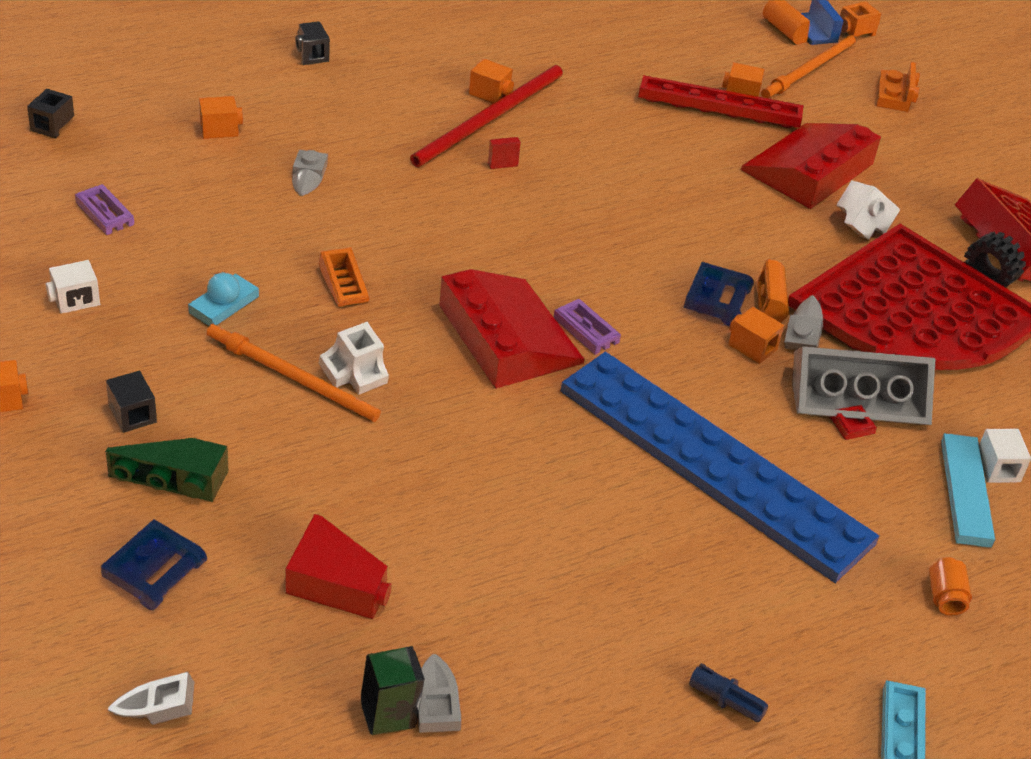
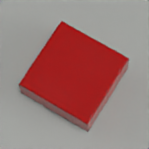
M518 137L490 140L488 156L490 169L518 166L521 145Z
M862 405L835 409L866 412ZM837 413L834 417H830L845 440L873 435L877 430L870 417L864 416V419L845 418L842 413Z

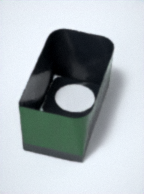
M413 646L366 655L361 689V705L371 735L412 729L417 725L425 678Z

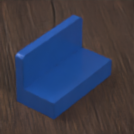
M812 0L809 12L801 13L810 20L808 43L810 45L838 43L844 20L827 0Z

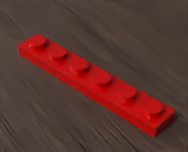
M643 75L638 94L639 98H644L649 102L660 101L671 103L676 107L687 106L697 108L702 112L713 111L734 118H750L759 123H776L786 128H800L804 105L646 75Z

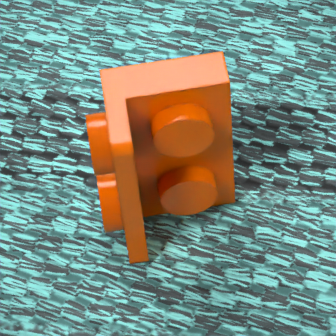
M915 62L910 63L907 74L897 70L888 71L881 69L876 106L904 112L909 111L911 102L916 103L919 94V87L917 86L920 73L916 72Z

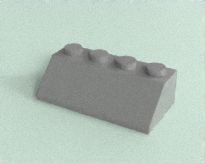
M803 346L794 351L792 385L797 414L834 417L837 413H842L845 418L864 419L865 416L876 421L932 425L935 358ZM862 405L866 412L835 409Z

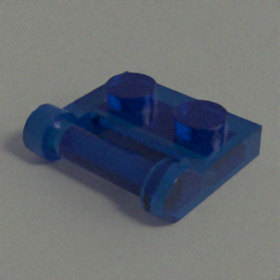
M701 262L686 296L684 308L720 318L725 325L730 326L732 320L738 314L742 315L741 307L746 294L750 293L753 288L754 280L747 274ZM727 285L735 289L729 304L720 302Z
M153 519L101 565V574L107 580L137 597L144 607L154 610L163 602V596L193 568L198 569L207 561V554L196 543ZM176 553L182 556L153 585L146 582Z

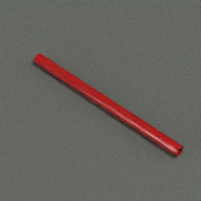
M558 65L552 66L410 156L411 163L415 167L424 165L559 79L563 75L561 67Z

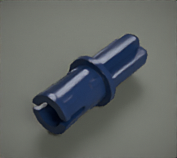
M703 663L694 670L689 685L718 701L719 707L725 708L729 706L755 722H760L767 712L768 704L739 687L737 679L732 678L730 680Z

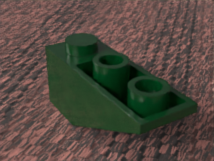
M196 438L108 447L105 451L108 477L211 502L214 501L229 471L227 446Z

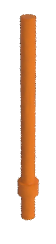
M849 35L787 75L778 76L772 80L771 85L761 91V96L769 99L775 94L785 92L792 83L854 45L856 38L853 35Z
M211 324L207 329V336L225 344L227 350L239 356L244 354L373 422L378 420L381 414L380 409L250 343L248 337L238 332L231 333L215 324Z

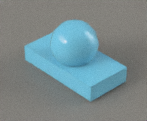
M225 272L215 274L208 281L207 292L188 304L189 313L208 326L211 324L218 325L258 298L259 288L237 274L232 275Z

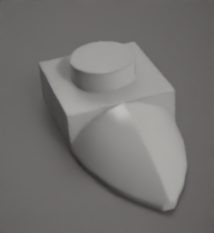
M314 150L298 151L293 165L292 183L299 196L309 194L319 186L328 165V154L319 153Z
M813 295L804 300L794 314L790 315L784 341L785 348L797 350L803 346L819 347L823 327V314L819 302Z
M432 654L421 668L425 681L418 714L419 733L460 731L461 712L455 676L444 660L438 655Z
M188 672L151 681L122 695L108 707V711L122 717H147L152 725L191 715L195 682Z

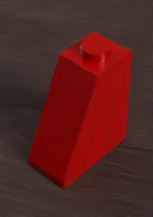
M317 514L313 515L285 568L286 594L370 619H374L380 605L386 606L392 584L387 583L388 566L323 516Z

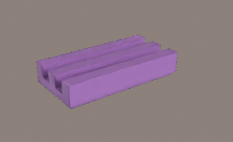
M103 184L75 194L76 203L106 235L112 233V228H115L117 231L122 230L124 223L129 227L135 225L134 216ZM98 194L104 201H100L96 195ZM108 205H109V207L118 215V217H116V216L108 209Z
M580 299L554 310L555 320L595 355L600 353L601 347L606 350L610 348V343L616 345L620 342L621 334Z

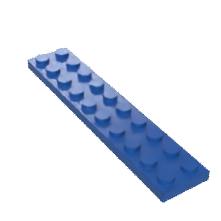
M606 351L562 381L560 392L832 582L836 583L876 546L880 535Z

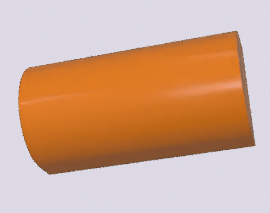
M769 0L763 9V17L795 44L806 43L810 20L785 0Z
M767 259L757 280L758 310L780 323L789 314L786 270L782 263Z

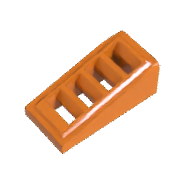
M352 247L321 251L318 264L337 306L369 302L370 298ZM343 267L345 268V269H343V270H336V271H334V269H336V268H343ZM346 275L349 276V277H347V278L337 279V277H340V276H346ZM351 283L353 284V286H347V287H341V288H340V285L351 284ZM357 292V294L343 296V293Z

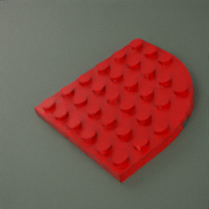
M901 223L790 294L788 298V306L796 310L804 300L813 295L822 309V328L848 344L854 350L935 358V370H959L986 365L1005 357L1031 338L1030 302Z

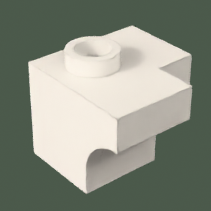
M852 180L836 205L847 214L844 223L860 237L868 240L874 231L882 234L886 233L900 211L876 187Z
M368 322L338 332L334 345L319 356L318 364L333 386L339 387L350 382L358 395L387 384L389 374L383 362L384 345Z

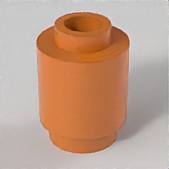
M951 557L939 559L929 568L934 604L945 615L962 614L969 609V603L972 600L967 567L962 561Z

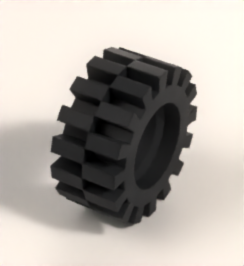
M990 232L971 244L964 255L967 258L964 263L1005 288L1023 274L1024 270L1022 268L1026 266V261H1021L1025 257L1024 252L1018 253L1017 251L1021 246L1018 242L1013 245L1011 242L1014 238L1011 236L1004 239V233L1002 232L998 234ZM988 253L998 259L1001 270L991 264Z

